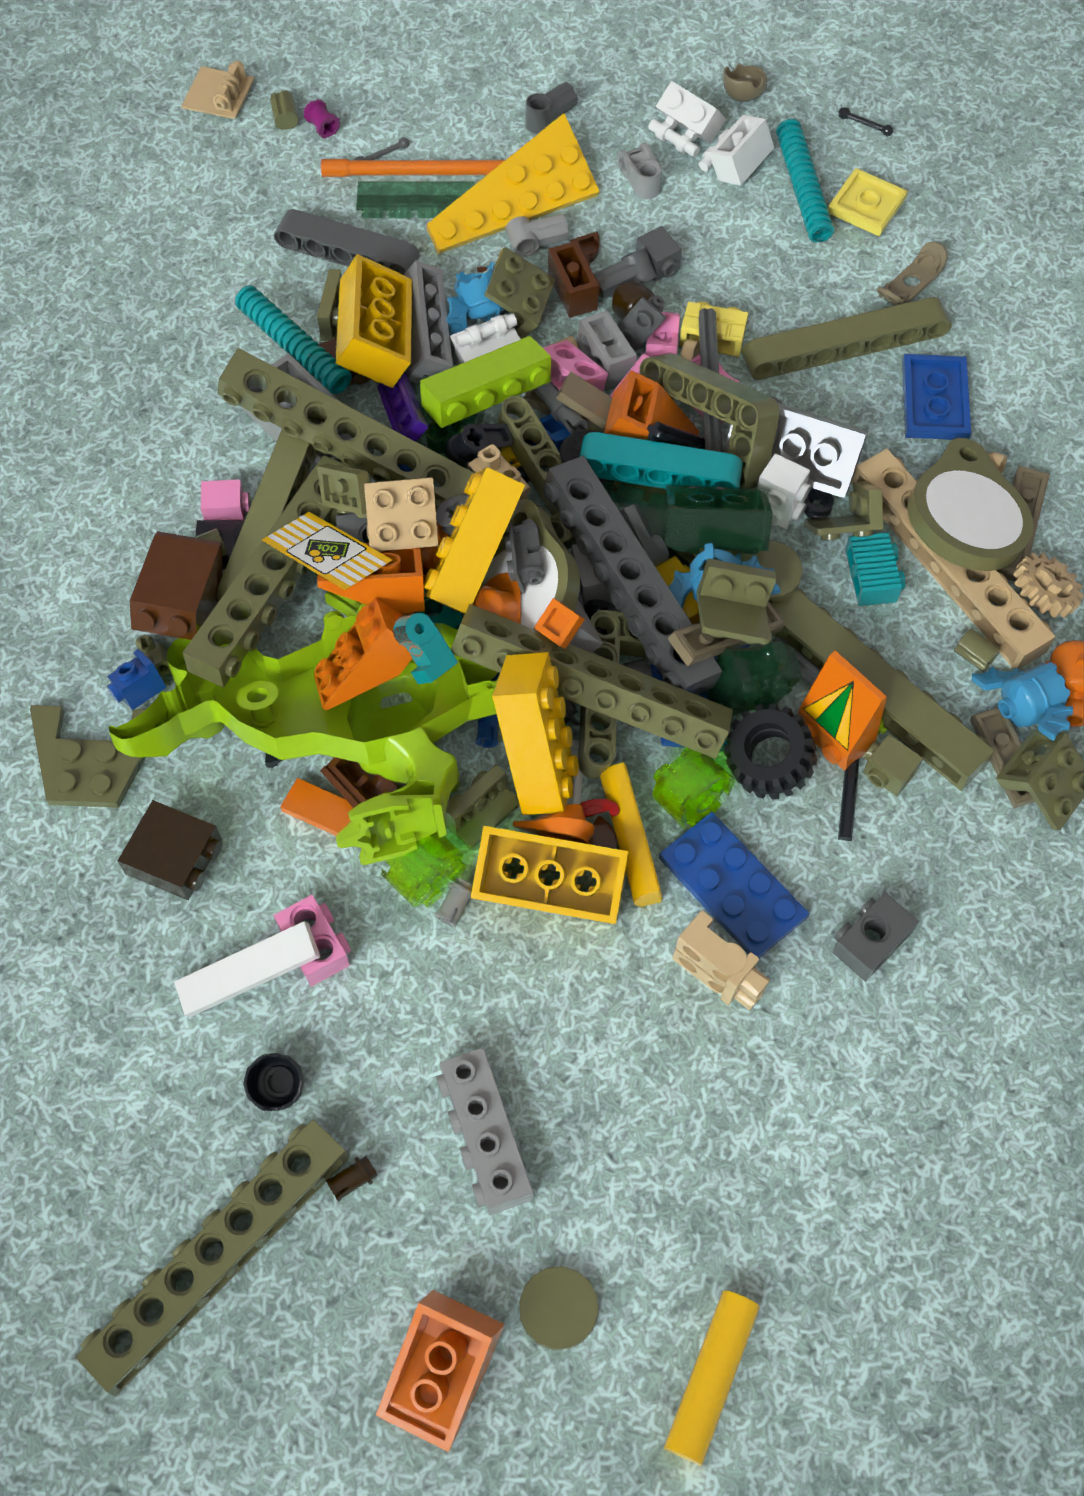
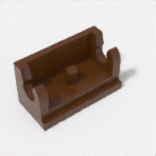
M334 757L327 766L320 770L353 808L368 799L400 789L394 781L387 780L381 775L365 772L360 764L355 761Z

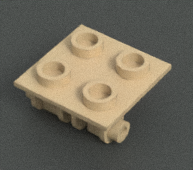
M240 61L230 63L228 72L201 66L181 107L183 109L236 119L252 86L254 77L246 75L244 65Z
M433 477L364 483L367 514L366 528L371 548L377 551L438 546Z

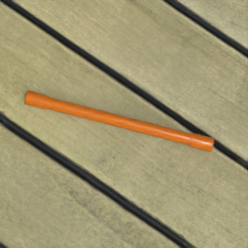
M321 159L322 177L488 175L505 160Z

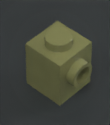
M888 734L881 744L875 741L866 752L864 759L867 760L863 773L867 775L869 781L876 787L886 788L895 796H898L918 772L923 757Z

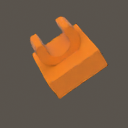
M553 598L534 628L558 646L566 649L585 618Z

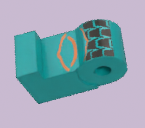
M414 613L402 616L395 622L393 627L395 640L407 648L418 666L411 672L417 684L433 682L458 663L439 630L427 615Z

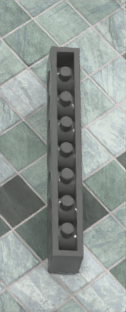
M581 456L549 468L543 486L545 497L550 503L555 505L560 513L562 524L572 532L579 551L582 555L587 556L593 566L598 581L603 582L608 589L615 608L623 612L630 632L633 636L638 637L642 643L647 659L652 665L657 667L663 677V682L696 695L714 688L722 673L714 657L688 667L685 663L675 659H681L668 638L674 631L691 626L692 623L585 457ZM657 630L663 631V632H665L667 635L661 634V633L658 632Z

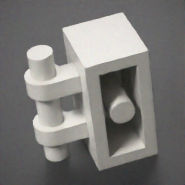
M671 81L656 105V108L666 117V120L661 123L653 119L648 129L656 133V138L661 141L667 140L675 145L676 150L680 153H688L692 157H696L700 152V147L694 144L697 137L711 144L725 123L726 118L717 108ZM677 124L687 130L685 134L680 135L674 131Z
M742 115L729 130H724L720 134L718 142L714 147L710 146L703 153V159L699 162L700 169L708 171L711 166H714L719 181L741 186L774 149L766 119Z
M513 313L507 316L505 314L502 316L498 315L487 322L467 327L464 331L449 336L451 356L456 365L520 340V337L513 328L517 325L515 315Z

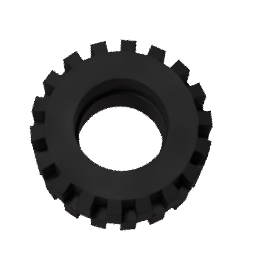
M770 703L769 709H764L762 704L756 705V711L751 714L748 709L741 713L743 716L741 721L735 719L731 723L734 731L728 733L725 739L728 745H724L727 765L737 782L748 793L753 791L757 797L763 799L766 794L770 796L771 800L779 799V793L783 792L786 797L793 795L791 789L795 786L801 790L806 785L804 778L811 779L814 773L812 765L817 764V756L815 754L817 749L808 725L805 724L803 718L798 713L794 715L792 709L784 706L783 710H780L778 704ZM770 737H780L790 742V750L786 758L779 764L771 767H762L752 762L753 751L761 741Z

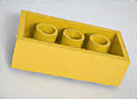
M356 254L340 279L335 364L368 377L375 382L382 383L391 388L394 387L411 363V278Z
M488 467L471 474L464 489V493L468 494L467 500L464 505H457L449 523L455 526L450 537H443L435 556L440 558L436 570L429 569L423 581L424 589H426L424 597L460 613H466L469 604H473L525 484Z
M549 652L506 655L492 695L522 815L564 812L568 798L573 796V777L578 776L579 772L578 758L576 755H572L570 749L572 746V731L570 726H565L564 722L566 713L565 700L563 696H558V669L556 666L551 665Z
M483 826L471 898L617 924L629 851ZM515 858L521 860L519 865H524V872L517 874L516 879L511 878L512 872H507L506 867L507 864H513ZM550 864L557 866L555 871H560V879L553 880L552 886L546 884V878H542V871L549 870ZM586 871H591V878H596V886H590L588 892L582 891V885H577L578 876H584Z

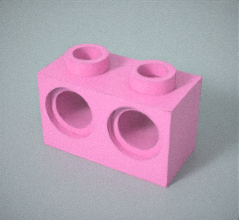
M568 340L542 347L551 356V381L559 390L566 376L572 371L602 392L604 391L608 372Z
M313 894L273 915L280 932L301 923L303 920H315L316 922L311 927V931L318 951L321 949L333 951L327 959H316L300 966L311 987L350 966L347 954L351 952V948L342 932L335 935L330 926L331 923L335 922L325 902L318 905Z

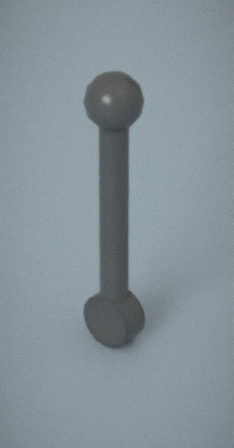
M401 137L398 143L366 157L358 156L355 160H374L399 148L406 149L409 147L410 142L407 138Z

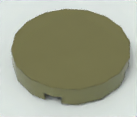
M772 540L757 541L746 546L741 552L742 562L750 560L755 555L762 567L775 570L776 583L780 587L781 592L770 595L769 601L771 603H778L790 598L798 589L803 573L801 560L795 551L784 543Z
M564 1266L548 1267L534 1274L524 1286L519 1300L520 1320L526 1334L539 1346L553 1351L570 1349L583 1343L593 1331L599 1313L597 1295L590 1281L578 1271Z

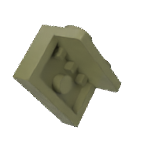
M497 764L488 772L486 770L480 772L474 778L468 790L463 794L458 793L454 795L447 804V828L470 849H473L481 842L483 826L496 828L520 806L518 798L507 789L506 773Z

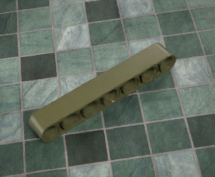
M931 297L756 338L747 342L741 351L754 380H762L939 338L950 331L952 323L940 299Z
M310 418V419H309V421L312 422V423H314V424H322V423H323V422H322L320 419H318V418ZM281 430L219 583L217 591L218 601L223 597L258 548L262 539L265 538L308 478L318 453L311 443L299 437H291Z

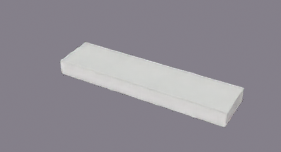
M303 921L174 981L184 1016L192 1017L316 960L320 958V954L309 923Z

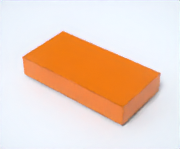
M299 778L296 779L280 806L282 812L335 836L351 822L348 813L353 809L346 799Z

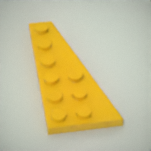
M565 113L427 223L426 229L438 254L505 230L506 225L513 218L524 216L531 221L598 196L600 191Z

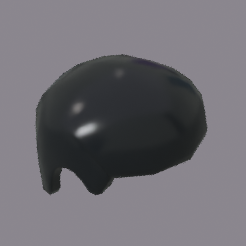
M270 1053L259 1056L247 1068L243 1085L247 1098L257 1108L263 1111H280L292 1107L298 1101L303 1092L305 1078L301 1065L289 1055Z

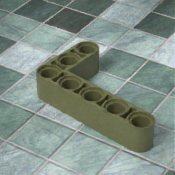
M674 353L645 358L640 364L641 375L659 383L669 396L733 425L727 453L736 455L743 463L739 492L758 487L759 477L770 462L780 410L776 400L771 396Z
M510 396L502 404L497 424L508 425L514 441L510 449L552 515L550 520L555 533L564 546L570 549L571 545L577 544L576 539L570 529H566L562 524L560 513L555 505L550 503L545 497L543 486L548 472L540 468L541 466L551 468L562 464L560 453L526 399L520 396ZM508 414H515L520 419H513ZM524 440H531L536 445L530 446Z
M602 610L596 612L591 617L590 621L594 628L602 627L609 634L603 635L597 632L603 644L593 652L594 654L619 663V655L647 658L645 648L640 640L630 635L627 619L623 612ZM657 630L661 634L667 635L665 632ZM581 705L578 750L579 770L587 778L599 779L600 775L611 766L615 758L617 719ZM591 722L601 723L605 730L595 729ZM589 754H598L602 757L604 763L594 762Z

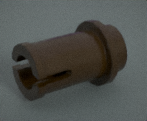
M367 1156L361 1159L358 1157L354 1158L356 1161L354 1164L326 1180L338 1202L367 1182L370 1185L373 1184L372 1179L377 1177L378 1174Z

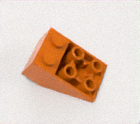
M631 370L614 391L604 430L605 434L649 440L648 425L660 422L698 436L699 430L659 383Z
M376 597L369 606L365 605L361 608L354 625L348 632H343L335 643V649L327 658L321 659L315 668L314 679L323 709L327 711L400 675L413 659L407 648L400 645L393 635L395 622L405 615Z

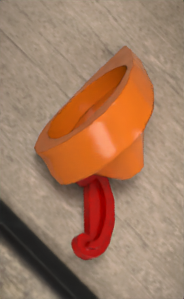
M591 799L580 804L566 805L564 812L542 814L531 821H514L513 826L539 836L589 844V840L594 835L595 826L586 821V818L609 811L611 816L616 817L619 815L620 809L611 800Z

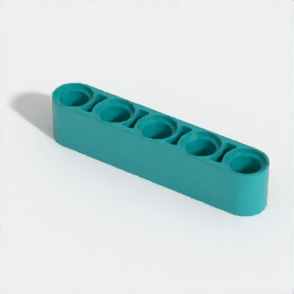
M591 432L584 436L579 456L585 457L596 476L601 479L718 498H732L738 494L743 466L742 460L739 457L729 453L599 432Z

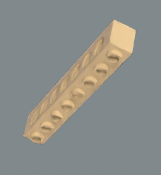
M885 449L856 466L851 484L853 485L855 482H868L882 489L883 520L983 635L1001 649L999 653L1013 669H1021L1047 653L1055 638L1050 626L1045 621L1039 619L1030 609L1027 600L1013 590L1002 573L996 570H972L953 564L933 552L920 539L913 529L908 516V499L918 480H915L905 469L903 462L899 458L895 457L888 449Z

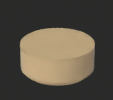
M688 339L683 345L681 357L691 361L700 354V342Z

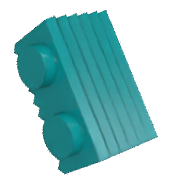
M889 532L873 533V535L865 537L849 536L845 552L858 606L897 602L901 590L905 589V575L903 570H898L896 565L898 561V547L896 542H891Z

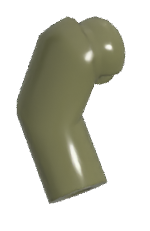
M144 634L139 636L135 642L136 647L154 664L159 675L165 676L169 674L171 670L167 661V647L159 642H154L151 635Z

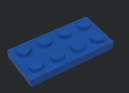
M713 812L709 813L659 853L658 858L747 954L752 952L758 958L762 957L803 923L810 914Z

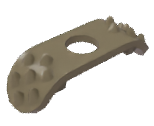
M936 241L925 244L915 260L890 283L885 284L884 288L878 286L876 291L879 294V298L884 297V300L888 299L889 303L892 302L893 305L911 302L943 271L948 260L946 247ZM915 277L920 280V283L916 286H907L903 281L906 278Z

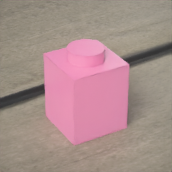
M240 479L201 481V512L204 520L245 521V512L249 511L251 502L250 494L243 491Z

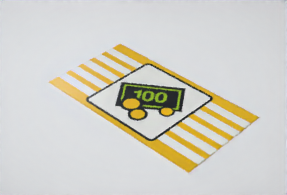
M307 512L262 539L263 542L343 590L350 588L392 561L389 557L311 512Z

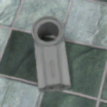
M564 214L534 221L520 216L510 220L505 228L514 252L521 257L535 254L540 246L569 239V231Z

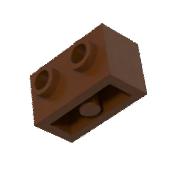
M577 240L548 248V274L555 278L553 285L568 317L571 318L598 310V296H601V286L598 279L594 277L590 269L587 256H584Z

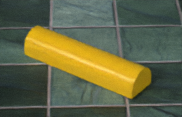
M622 762L612 765L600 775L605 798L616 803L620 809L619 815L616 817L611 816L619 850L629 851L626 876L634 905L642 907L660 903L663 900L626 764Z
M722 1291L663 1447L664 1450L699 1466L703 1465L760 1306L754 1301L734 1292Z

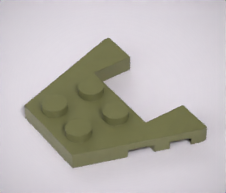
M31 705V719L48 804L119 808L139 771L138 766L143 757H130L121 753L115 748L113 741L60 739L64 717L62 706ZM134 709L131 720L146 709Z

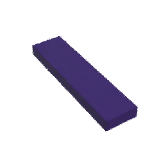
M404 372L393 388L380 383L377 389L392 429L416 442L427 430L428 425L407 374Z

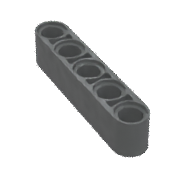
M295 209L287 210L274 232V239L282 248L347 267L356 254H359L404 275L415 260L418 261L420 258L419 250L407 241Z

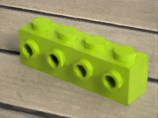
M531 336L525 337L420 380L421 406L443 428L502 403L510 396L521 395L551 382V356Z

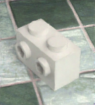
M774 454L759 477L753 514L762 517L772 526H780L786 530L793 520L798 522L806 509L807 504L803 502L811 489V485L807 484L810 470L778 454Z

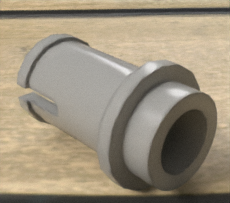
M456 878L454 883H449L448 888L450 890L438 912H436L435 917L439 920L442 918L441 922L455 927L467 902L473 900L471 898L473 885L460 878Z

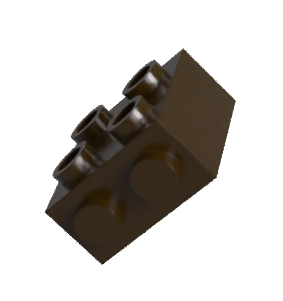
M152 800L120 855L118 863L126 875L189 901L193 891H198L201 888L209 862L211 860L214 861L218 857L222 848V838L216 825Z

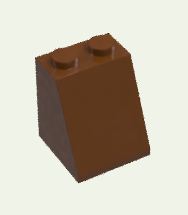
M157 531L130 598L131 630L192 640L219 602L217 591L223 576L222 542Z

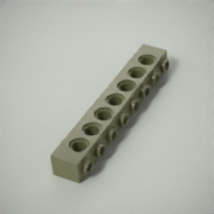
M237 348L219 377L217 394L225 402L247 409L260 421H269L281 427L287 435L294 438L299 437L311 443L321 453L332 454L341 459L347 467L368 471V474L376 482L433 477V480L441 485L438 488L434 487L436 511L441 503L449 497L462 494L467 495L464 493V489L469 477L473 473L472 471L240 348ZM256 386L261 388L263 391L253 392L249 388ZM287 402L290 403L293 407L283 408L279 405V403ZM310 418H318V419H320L323 423H322V424H314V423L310 422L309 419H310ZM339 434H348L353 439L344 440L339 437ZM376 449L380 451L382 455L374 456L368 450ZM398 465H406L410 467L412 471H402L398 467Z
M323 455L265 537L307 512H311L337 527L336 516L345 515V513H337V510L334 508L322 506L317 466L327 463L347 466ZM262 541L183 651L188 672L224 688L231 677L234 678L239 673L242 660L249 651H253L257 647L260 634L267 625L270 626L274 622L278 608L284 600H288L292 596L296 582L301 575H306L309 569Z
M469 604L451 648L454 655L499 673L501 672L506 655L549 652L551 665L556 666L558 669L559 685L557 691L559 697L563 696L564 699L716 759L730 732L733 713L731 708L569 644L564 649L539 631L472 604Z
M314 1119L307 1125L304 1123L299 1125L288 1137L289 1143L279 1153H271L261 1163L259 1167L261 1171L250 1182L248 1180L242 1182L232 1192V1200L221 1211L216 1209L208 1215L201 1225L203 1229L192 1240L188 1238L177 1246L172 1253L173 1259L162 1270L157 1268L146 1277L142 1283L143 1289L132 1300L128 1298L115 1308L111 1314L113 1319L102 1330L96 1329L84 1339L80 1345L82 1350L75 1358L107 1393L116 1397L326 1183V1180L330 1179L349 1160L346 1151ZM308 1157L311 1160L310 1166L306 1171L302 1173L291 1171L292 1163L297 1158ZM279 1185L282 1187V1193L277 1200L273 1202L263 1201L264 1191L269 1186ZM240 1215H253L252 1225L247 1230L242 1232L235 1231L234 1224ZM222 1243L224 1250L221 1257L215 1261H206L205 1253L207 1248L211 1244ZM186 1272L193 1273L194 1281L192 1286L186 1291L178 1292L176 1290L178 1277ZM162 1302V1316L155 1322H147L146 1311L148 1307L153 1303ZM130 1332L133 1337L130 1349L125 1353L118 1354L115 1348L117 1339L122 1334Z

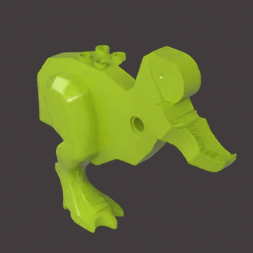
M362 604L361 606H359V608L357 609V614L359 613L361 608L364 607L366 604ZM330 611L323 618L324 629L320 641L280 659L263 656L255 648L247 653L242 660L239 673L234 678L231 677L224 688L188 672L183 651L191 640L178 638L167 650V661L176 684L175 689L169 692L161 691L156 700L140 715L118 727L108 726L113 744L118 751L127 756L139 758L167 757L185 741L192 738L209 739L220 733L226 725L245 743L280 760L322 754L358 762L361 768L369 774L381 775L387 780L406 784L403 788L368 799L350 810L348 815L351 822L336 836L339 848H362L359 854L360 864L368 865L404 856L418 849L416 841L435 832H438L439 838L447 835L446 808L450 793L460 776L456 758L451 753L440 750L433 743L467 721L497 714L492 697L497 681L490 680L498 672L454 655L458 661L456 665L431 683L417 684L411 672L418 666L412 659L399 676L326 711L321 705L314 679V671L319 661L327 658L335 649V643L343 632L350 630L357 615L344 618L341 612ZM434 623L451 650L458 630L444 623ZM403 692L410 694L413 699L411 702L387 708H381L380 705L383 697ZM368 727L375 729L378 734L372 735Z

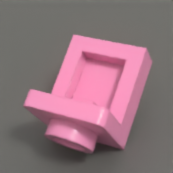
M662 312L666 319L647 339L645 355L657 356L666 353L677 355L680 321L678 313Z

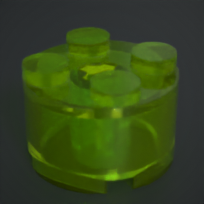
M686 747L681 752L680 757L670 765L668 763L663 764L656 770L653 775L656 784L652 796L682 828L686 829L687 823L693 827L709 813H715L722 804L718 799L723 792L729 796L734 785V779L712 757Z
M438 832L416 841L418 849L404 856L388 859L386 861L390 866L388 872L382 869L381 876L413 907L424 904L427 908L431 907L442 896L443 892L440 888L449 880L455 881L467 868V865L463 862L464 854L445 836L439 838Z

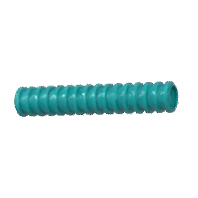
M787 119L777 126L776 135L809 240L815 243L824 242L832 237L835 229L825 203L826 201L814 169L815 167L801 124L797 119Z
M247 285L238 292L235 298V306L253 321L256 326L260 327L267 336L271 337L275 343H278L286 353H289L309 371L330 393L334 395L339 394L348 387L352 379L351 372L335 364L336 359L329 352H326L318 342L314 341L310 335H307L280 308L276 307L273 302H270L262 292L258 291L253 285Z

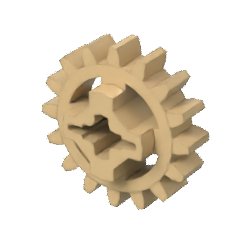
M1033 552L1029 556H1025L1016 566L1017 569L1013 573L1018 578L1014 582L1015 586L1022 588L1020 595L1023 597L1028 596L1030 599L1029 605L1040 609V613L1044 614L1048 610L1053 618H1056L1059 614L1065 618L1080 606L1081 600L1084 598V594L1080 592L1083 586L1075 582L1077 575L1069 574L1066 571L1068 566L1057 561L1056 557L1049 560L1045 553L1037 556Z

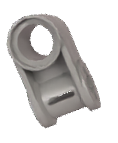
M643 143L640 145V148L628 152L625 150L619 151L617 153V161L620 171L627 178L638 197L643 199L657 197L661 189L662 167L653 155L648 143Z

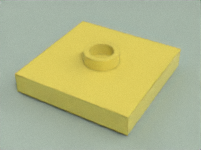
M855 168L829 204L828 211L830 215L880 237L905 201L908 191Z

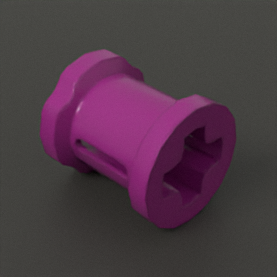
M323 100L311 101L305 107V120L308 123L314 124L321 138L326 139L337 133L340 127V120L336 115L329 113L327 105Z

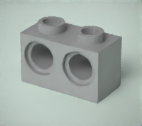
M607 310L580 319L576 340L579 350L608 372L604 389L619 385L634 366L637 358L636 353Z

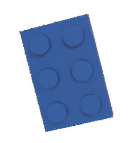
M904 354L902 374L905 438L969 439L971 435L967 357Z

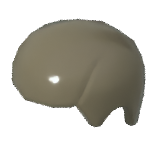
M738 63L733 71H730L729 67L726 66L723 72L724 89L732 99L738 102L751 101L764 93L767 87V75L762 68L756 66H743Z

